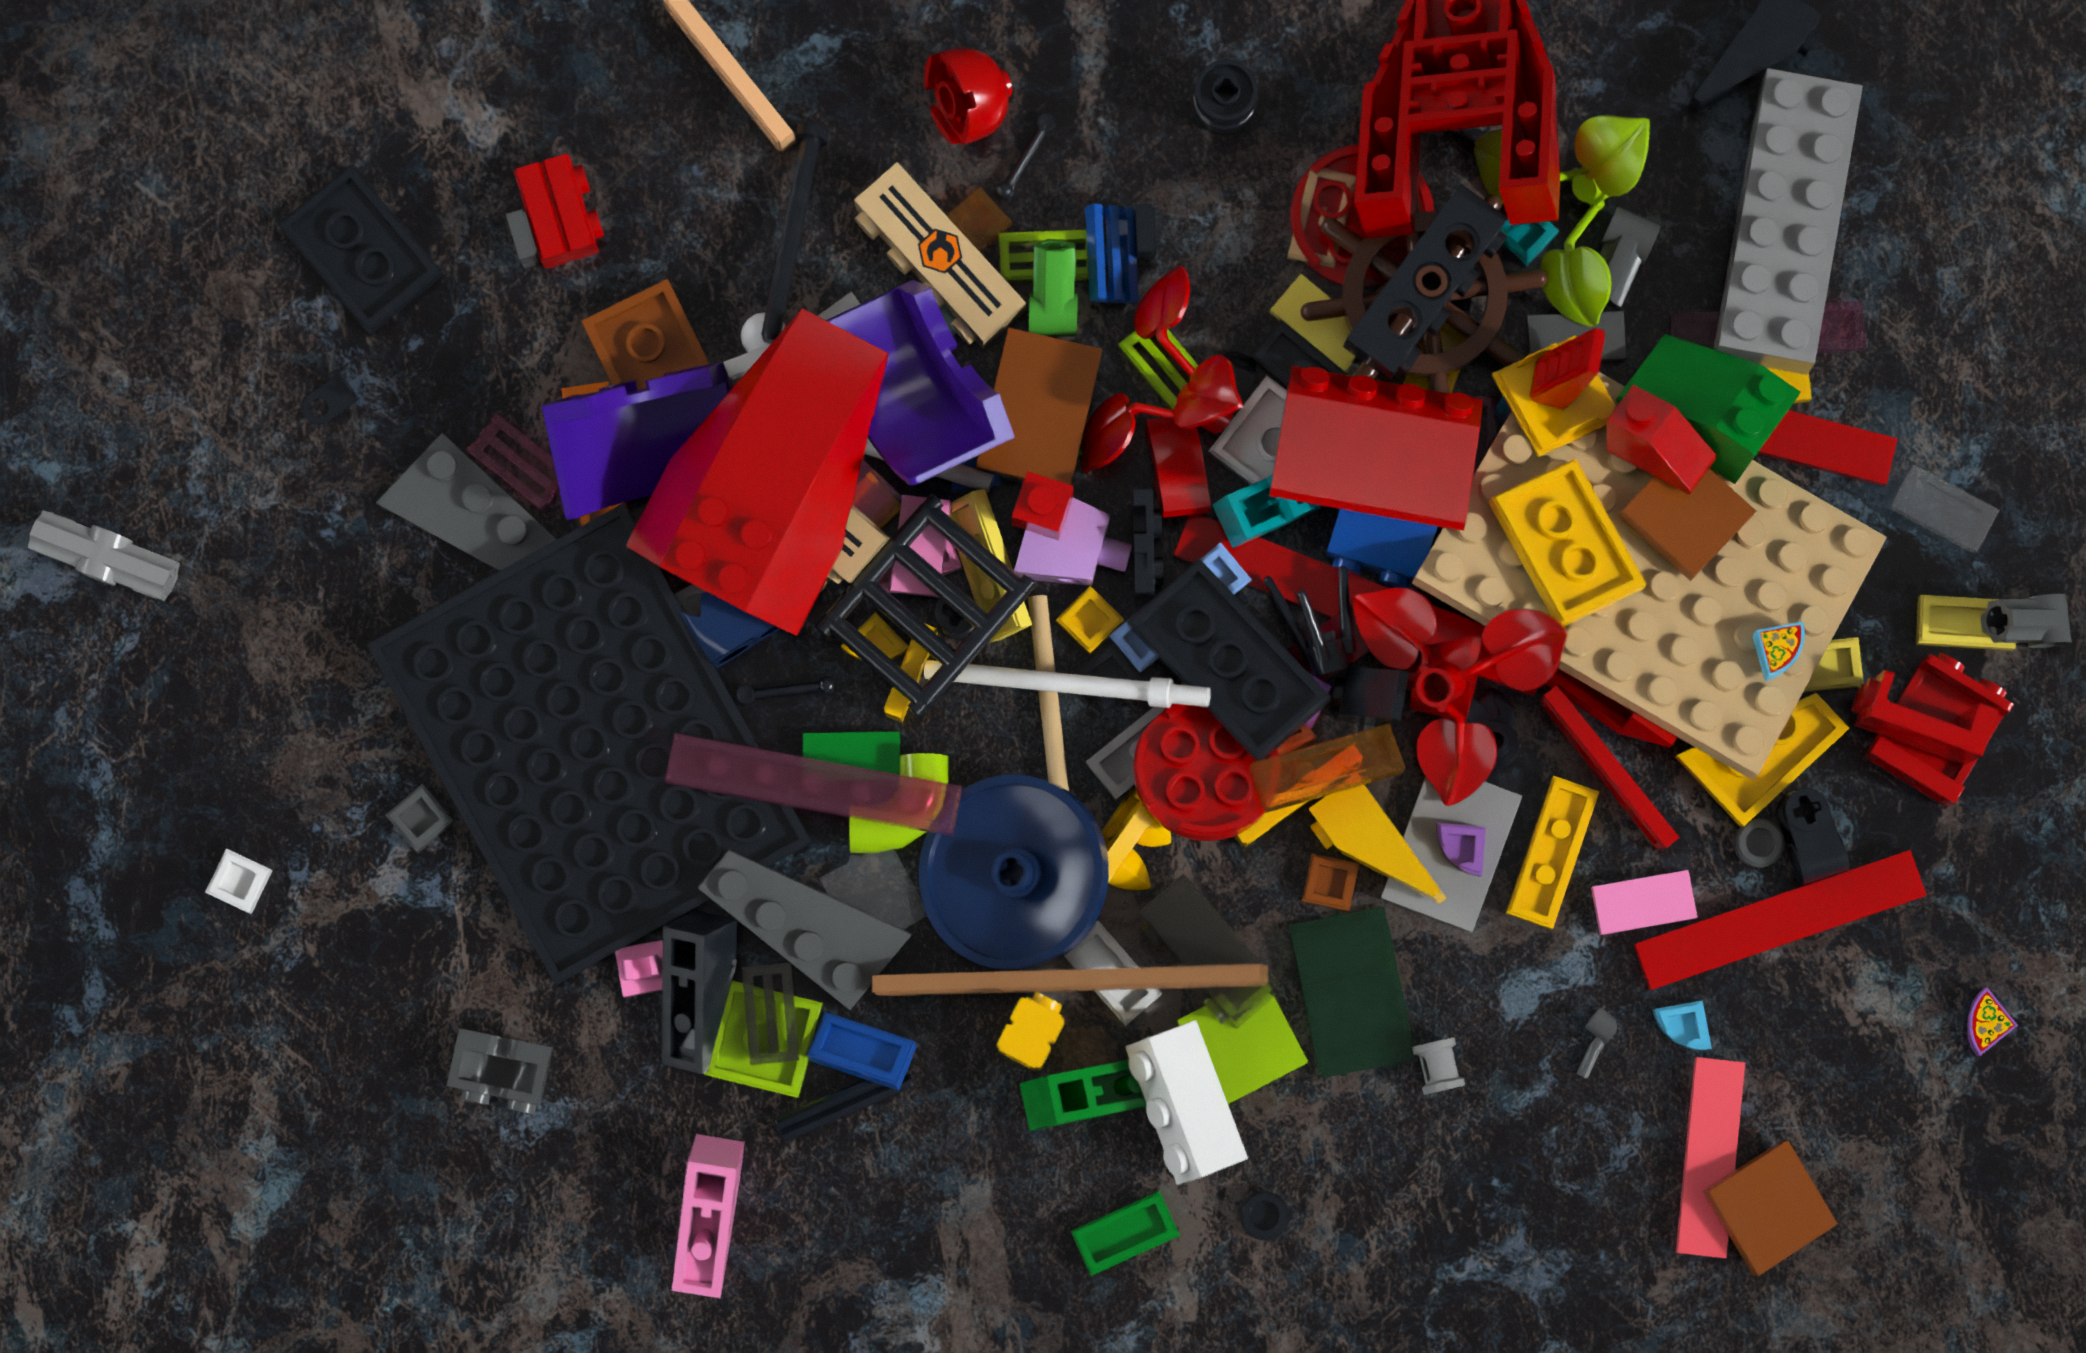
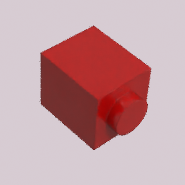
M1027 471L1012 514V526L1059 540L1074 496V486Z

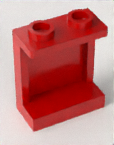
M1939 653L1937 657L1929 654L1920 661L1895 703L1958 726L1961 714L1979 703L1998 709L1988 742L2002 718L2010 712L2014 705L2004 698L2007 692L1999 685L1984 678H1981L1979 682L1962 673L1965 669L1964 665L1943 653ZM1876 734L1863 756L1868 761L1946 808L1956 803L1965 788L1963 783L1978 760L1976 759L1966 765H1961Z
M1884 670L1873 679L1869 678L1866 685L1860 684L1851 711L1858 713L1854 726L1961 765H1966L1983 756L1998 709L1979 703L1963 712L1958 726L1888 701L1887 695L1895 675L1893 672Z

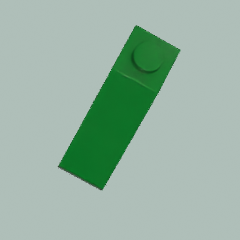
M1129 1060L1048 1075L1019 1083L1029 1131L1139 1109L1147 1105L1139 1082L1130 1071Z

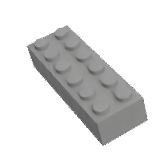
M1767 68L1759 86L1714 350L1761 364L1764 367L1808 375L1814 366L1862 94V85Z

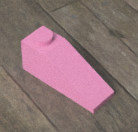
M696 1134L687 1163L672 1291L715 1298L721 1297L745 1142Z

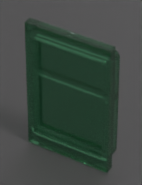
M1379 907L1344 915L1334 914L1329 918L1289 925L1319 1079L1336 1075L1346 1076L1351 1072L1382 1066L1393 1067L1397 1063L1416 1060L1412 1050L1413 1040L1385 908Z

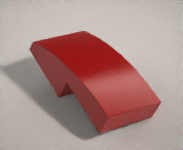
M1169 418L1147 419L1145 434L1155 468L1153 482L1162 517L1210 513L1211 504L1197 427L1183 429L1177 426L1173 419Z

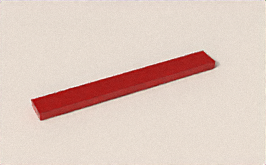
M1200 514L1189 515L1173 558L1192 565L1198 558H1203L1219 543H1222L1252 579L1246 585L1247 587L1270 595L1264 584V578L1270 576L1273 578L1286 602L1301 607L1297 593L1303 590L1307 593L1314 613L1329 619L1339 613L1338 569L1259 537L1232 549L1220 522ZM1348 572L1350 605L1353 604V597L1359 593L1388 588ZM1433 605L1437 616V631L1425 643L1426 645L1470 636L1482 637L1485 625ZM1484 643L1482 644L1480 661L1491 656ZM1496 664L1478 672V677L1532 698L1537 691V688L1522 691L1505 685L1498 677Z

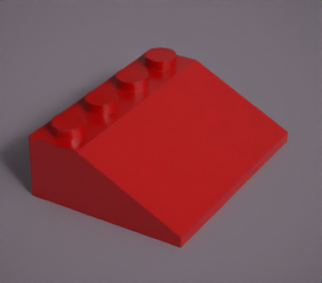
M1292 365L1283 409L1270 496L1464 531L1479 440L1483 399L1472 398L1457 392L1444 393L1422 389L1414 384L1399 385L1377 381L1363 375L1349 376L1327 372L1318 367L1304 368Z

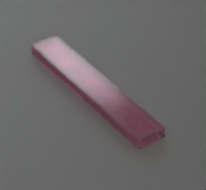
M674 734L665 777L667 784L952 837L954 836L963 791L962 786L681 734Z

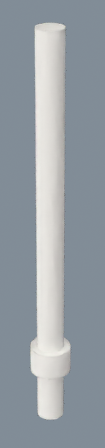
M927 660L924 667L925 679H930L942 664L938 661ZM968 664L953 681L1148 701L1149 706L1170 708L1171 704L1208 707L1211 696L1209 687L1174 684L1173 680L1168 678L1152 677L1150 682L975 664Z

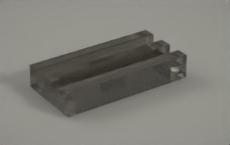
M791 963L742 967L750 1065L800 1061ZM774 974H782L788 1052L779 1051L773 983ZM753 976H763L769 1053L760 1054Z

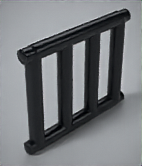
M930 494L815 625V628L820 633L826 634L828 637L832 633L910 701L908 707L918 718L939 699L1037 586L1033 578L1027 577L1025 574L1019 577L942 511L941 508L944 505L934 494ZM928 525L934 528L1007 591L988 613L910 547ZM896 561L974 627L956 650L878 584V581ZM864 597L942 664L923 687L846 620L848 615Z

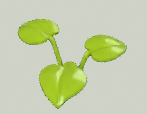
M1598 115L1588 119L1579 127L1575 138L1576 157L1583 168H1574L1570 171L1560 172V181H1573L1572 189L1575 196L1579 200L1589 203L1590 208L1565 240V250L1552 249L1544 254L1540 269L1547 273L1548 281L1542 288L1548 300L1561 314L1585 326L1592 327L1599 324L1601 314L1609 301L1611 293V274L1606 261L1598 252L1586 246L1575 249V243L1597 212L1605 208L1604 199L1610 196H1621L1629 192L1637 184L1648 152L1650 131L1648 118ZM1502 129L1481 135L1475 141L1474 154L1485 188L1489 194L1499 196L1503 204L1499 191Z

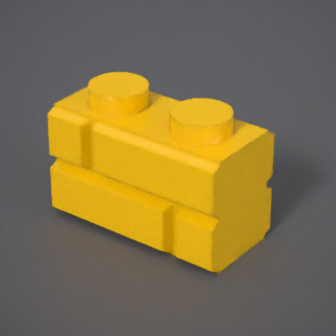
M1035 992L1032 1000L1028 997L1020 998L1010 1017L1012 1025H1006L997 1043L1000 1053L1033 1071L1042 1070L1051 1052L1049 1044L1056 1043L1065 1025L1062 1015L1059 1014L1062 1005L1038 992Z

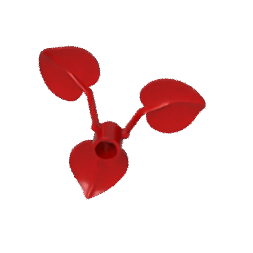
M1181 265L1163 275L1144 294L1136 309L1134 328L1137 335L1143 339H1149L1156 334L1160 344L1189 375V383L1179 392L1174 410L1138 402L1130 405L1129 397L1123 393L1113 395L1099 405L1086 424L1080 446L1083 455L1080 457L1081 468L1087 475L1091 470L1109 464L1126 449L1134 434L1136 425L1134 416L1136 414L1146 413L1173 419L1176 425L1183 429L1201 426L1212 434H1218L1228 426L1233 418L1234 411L1243 407L1235 384L1234 370L1227 358L1222 355H1215L1194 369L1167 336V329L1174 327L1181 321L1189 302V276L1186 268Z
M1393 587L1355 595L1353 597V609L1356 624L1366 646L1378 661L1392 669L1404 670L1413 666L1420 652L1422 653V665L1419 667L1421 675L1416 683L1417 694L1423 703L1431 707H1437L1439 712L1448 713L1455 721L1449 718H1439L1429 723L1421 731L1416 747L1418 761L1423 773L1434 786L1445 806H1451L1466 799L1483 785L1492 772L1497 758V745L1495 737L1487 725L1480 722L1465 724L1464 714L1452 706L1450 702L1459 698L1464 692L1466 686L1465 678L1496 664V671L1500 680L1511 688L1522 691L1533 690L1547 683L1553 677L1561 662L1568 637L1566 628L1554 617L1538 610L1525 608L1507 610L1491 619L1483 630L1482 641L1491 656L1462 670L1450 662H1442L1432 666L1431 649L1425 643L1437 631V616L1433 605L1422 593L1411 588Z

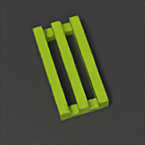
M1086 230L999 233L1001 276L1008 283L1033 282L1034 269L1010 270V264H1033L1034 252L1009 253V246L1034 245V242H1041L1046 239H1062L1070 243H1086V250H1075L1076 262L1086 261L1087 267H1076L1074 281L1088 280Z
M1167 329L1169 340L1196 369L1199 365ZM1134 331L1118 344V348L1170 410H1174L1177 398L1136 351L1133 345L1139 342L1179 391L1187 382L1150 338L1143 339Z

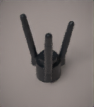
M1345 566L1338 568L1341 637L1337 639L1335 630L1321 634L1307 593L1300 590L1297 593V597L1311 635L1306 640L1273 578L1270 576L1264 578V584L1301 652L1304 665H1310L1313 677L1351 666L1347 654L1356 651L1351 636L1348 570Z

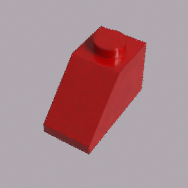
M1632 385L1607 419L1606 451L1689 495L1716 460V454L1675 406L1635 385Z
M1470 636L1427 645L1431 649V665L1435 666L1442 662H1450L1462 670L1479 662L1483 644L1482 637ZM1421 653L1419 663L1415 662L1413 666L1407 669L1409 677L1406 690L1411 691L1409 709L1455 720L1448 713L1439 712L1437 707L1428 706L1419 698L1416 691V683L1421 675L1419 667L1422 665ZM1478 672L1465 678L1466 686L1464 692L1459 698L1450 702L1452 706L1464 714L1465 723L1475 691Z

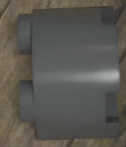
M459 1028L447 1086L462 1089L460 1099L489 1105L491 1096L508 1099L506 1109L535 1115L537 1105H541L553 1048Z

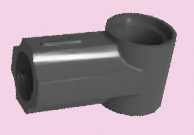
M1618 206L1600 243V246L1603 247L1600 256L1609 267L1612 283L1609 301L1605 307L1620 310L1640 264L1644 265L1653 247L1661 225Z
M2047 594L2024 599L1993 600L1988 602L1986 611L1981 615L1982 632L1987 633L1993 642L2027 643L2028 648L2056 647L2072 643L2066 594Z

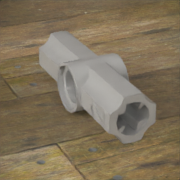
M43 510L41 515L35 520L29 534L28 549L71 565L75 567V571L111 586H115L117 583L153 599L165 602L169 593L172 592L178 577L180 563L133 545L132 540L94 525L92 528H89L52 512Z

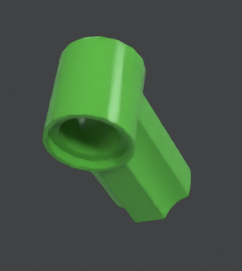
M1046 239L1045 241L1034 242L1033 293L1030 292L1029 332L1044 336L1077 337L1078 293H1074V278L1076 277L1075 243L1066 242L1062 239Z

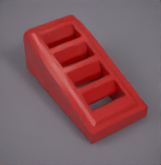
M1594 328L1539 357L1535 364L1530 399L1560 410L1567 408L1599 373L1606 335L1604 334L1605 330Z

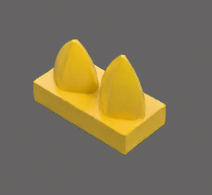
M1133 787L1104 826L1101 833L1108 853V883L1117 888L1139 891L1150 889L1151 883L1146 866L1133 847L1136 843L1142 846L1160 847L1170 844L1172 840L1171 831L1161 826L1151 817L1142 805L1136 788Z

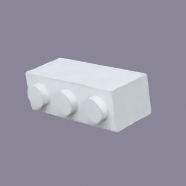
M1196 1020L1125 1046L1129 1056L1130 1071L1139 1082L1147 1104L1146 1112L1148 1119L1157 1130L1164 1149L1165 1164L1173 1174L1177 1185L1204 1177L1248 1159Z

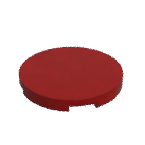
M1359 145L1338 148L1313 163L1296 188L1290 210L1292 236L1294 235L1299 249L1307 260V264L1321 277L1340 286L1343 285L1344 275L1352 254L1341 246L1337 254L1334 249V241L1322 232L1321 226L1318 223L1320 215L1325 219L1330 217L1338 219L1348 212L1345 226L1364 239L1366 235L1354 203L1355 189L1352 197L1346 184L1318 177L1304 231L1301 222V206L1310 171L1317 174L1325 168L1356 176ZM1419 172L1417 192L1420 211L1435 212L1431 192ZM1343 193H1345L1347 203L1345 208L1339 212ZM1403 238L1393 242L1381 252L1401 265L1408 256L1406 239ZM1328 251H1330V254L1336 260L1334 268L1319 265L1322 260L1315 253L1327 256ZM1368 267L1363 289L1380 287L1384 282L1388 283L1389 281Z
M1172 704L1170 708H1165L1147 726L1139 738L1134 755L1133 779L1142 805L1161 826L1176 835L1188 839L1216 841L1243 833L1264 816L1273 802L1280 779V758L1278 749H1276L1258 765L1204 707Z

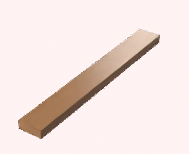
M1247 964L872 975V992L880 996L1266 986L1265 984L1268 983V966Z

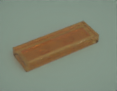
M1386 724L1251 763L1249 769L1264 812L1268 813L1402 774L1405 770V765L1390 724Z

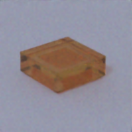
M981 187L947 215L979 252H982L997 239L999 233L1005 232L1012 225V221Z

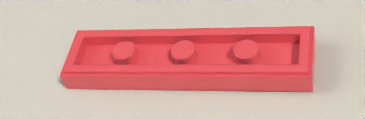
M1701 1057L1694 1058L1675 1253L1727 1258L1729 1234L1703 1191L1735 1171L1745 1062Z

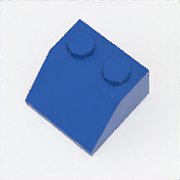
M1339 509L1325 558L1334 561L1333 568L1338 569L1340 566H1345L1348 572L1354 575H1360L1363 569L1379 574V582L1385 585L1407 588L1408 583L1412 584L1429 554L1438 526Z

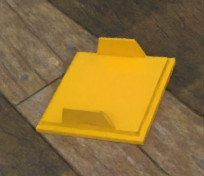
M1575 335L1557 344L1549 345L1518 362L1492 373L1495 383L1538 457L1607 426V419L1616 408L1615 403L1598 375L1564 410L1543 405L1530 399V390L1537 359L1546 352L1576 338Z

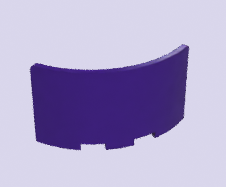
M911 280L826 320L889 353L868 439L888 466L909 485L918 484L1015 438L1000 394L988 386L971 365L961 368L951 353L952 350L957 348L958 344L942 316L930 287Z
M723 362L663 373V377L645 380V388L637 389L636 381L632 380L599 388L600 392L573 395L542 405L564 513L568 520L653 494L670 459L729 393L730 390Z

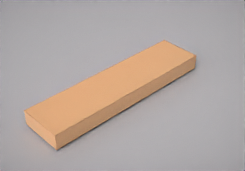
M663 0L667 12L776 149L783 153L794 145L796 141L793 131L688 0Z

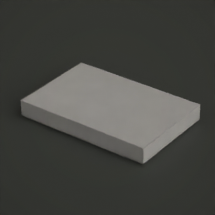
M1425 776L1403 838L1447 899L1438 904L1390 878L1386 881L1380 899L1472 933L1522 795L1484 782L1476 792L1454 805L1445 806L1438 792ZM1437 823L1486 827L1481 877L1460 871L1446 859L1437 841Z

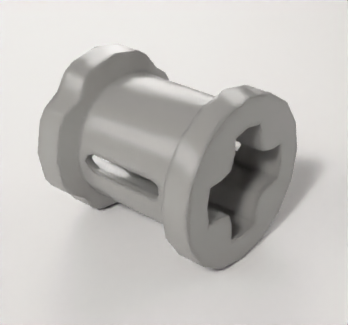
M1455 1037L1412 1047L1413 1054L1418 1055L1420 1058L1426 1084L1422 1087L1424 1095L1465 1086L1464 1078L1458 1075L1452 1050L1456 1045Z

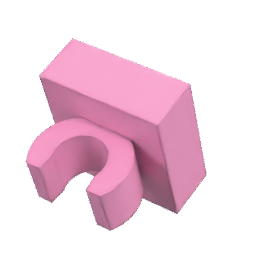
M663 940L627 946L615 952L624 998L662 991Z

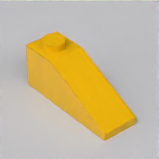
M1356 774L1309 808L1317 820L1310 827L1326 849L1335 845L1343 855L1438 904L1447 899Z

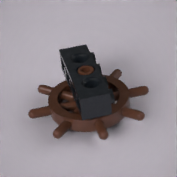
M1460 184L1440 213L1421 212L1417 192L1414 234L1368 239L1365 237L1363 239L1337 219L1332 217L1325 219L1321 225L1322 232L1352 254L1344 275L1342 297L1305 303L1301 307L1300 313L1306 321L1345 317L1351 333L1346 338L1343 347L1363 361L1353 376L1363 375L1375 379L1379 373L1389 381L1395 373L1412 377H1428L1430 390L1450 393L1447 374L1467 366L1484 351L1506 367L1525 358L1523 354L1496 336L1504 319L1508 292L1541 288L1546 285L1548 275L1542 269L1505 273L1501 260L1496 253L1508 237L1507 234L1501 231L1508 217L1499 211L1502 205L1500 197L1495 194H1489L1482 199L1466 186ZM1405 238L1408 256L1401 265L1381 252L1393 242ZM1445 240L1451 242L1447 249L1445 246ZM1475 265H1477L1482 277H1478L1480 274L1473 270ZM1368 267L1389 281L1381 292L1363 294L1364 278ZM1486 296L1485 310L1481 322L1479 323L1450 301ZM1399 313L1389 326L1388 317ZM1446 322L1468 339L1459 346L1443 352L1440 328ZM1420 339H1422L1423 351L1416 347Z

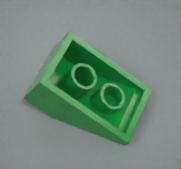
M1664 334L1615 401L1620 403L1632 385H1635L1675 406L1716 454V460L1710 468L1735 485L1801 392L1761 364Z

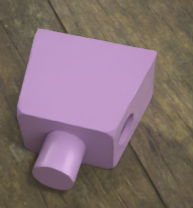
M1073 498L1059 540L1025 530L1014 572L1019 577L1025 574L1035 581L1091 586L1098 565L1125 572L1133 544L1106 537L1110 515Z

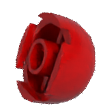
M960 47L933 54L928 57L925 64V91L934 89L935 98L939 105H932L929 108L940 133L949 143L964 145L975 142L994 133L1002 124L1008 109L1009 97L1012 94V84L1008 73L1004 69H1000L990 56L977 49Z

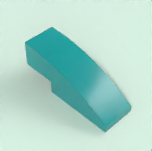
M1273 474L1259 482L1226 495L1212 505L1232 549L1325 506L1270 496Z

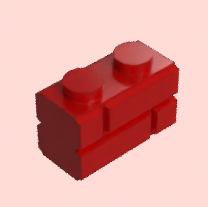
M563 154L514 170L539 258L544 268L549 269L569 263L572 260L595 255L599 252L596 239L604 237V232L597 210L587 211L582 194L591 192L582 164L573 166L569 154Z

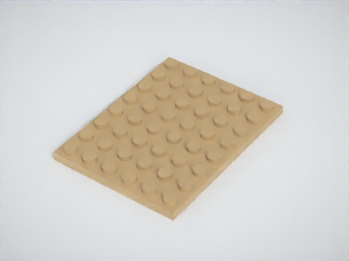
M1599 372L1598 376L1617 407L1619 403L1615 400L1625 386ZM1511 411L1473 476L1464 531L1445 527L1442 529L1412 584L1485 626L1496 615L1511 609H1533L1550 615L1488 502L1491 497L1576 458L1647 585L1643 590L1565 626L1568 637L1558 668L1754 780L1760 773L1887 537L1752 460L1735 485L1710 468L1756 510V513L1690 582L1618 516L1623 508L1654 476L1606 451L1607 426L1538 457ZM1803 622L1804 644L1799 657L1782 675L1765 681L1752 635L1756 630Z

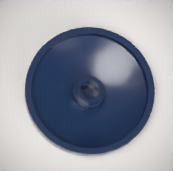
M1008 774L993 776L980 780L960 791L942 808L930 826L920 854V894L924 909L933 928L944 942L959 955L976 964L994 969L1009 971L1035 969L1050 964L1068 954L1086 937L1100 915L1108 889V853L1101 830L1092 814L1077 797L1066 789L1050 781L1028 775Z

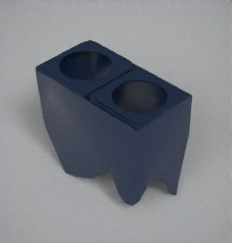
M706 591L701 593L700 617L679 611L695 641L716 669L781 629Z

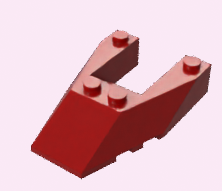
M1406 0L1396 20L1398 28L1391 43L1384 45L1378 57L1380 66L1372 82H1366L1363 88L1354 203L1366 238L1414 234L1421 133L1502 125L1499 191L1510 225L1558 220L1560 166L1555 74L1526 0Z

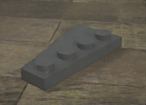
M443 433L376 502L386 510L493 567L497 571L505 569L557 540Z
M731 849L727 850L698 886L699 890L849 1010L852 1009L872 984V975H879L912 935L909 931L878 919L870 913L857 907H852L818 889L800 883Z

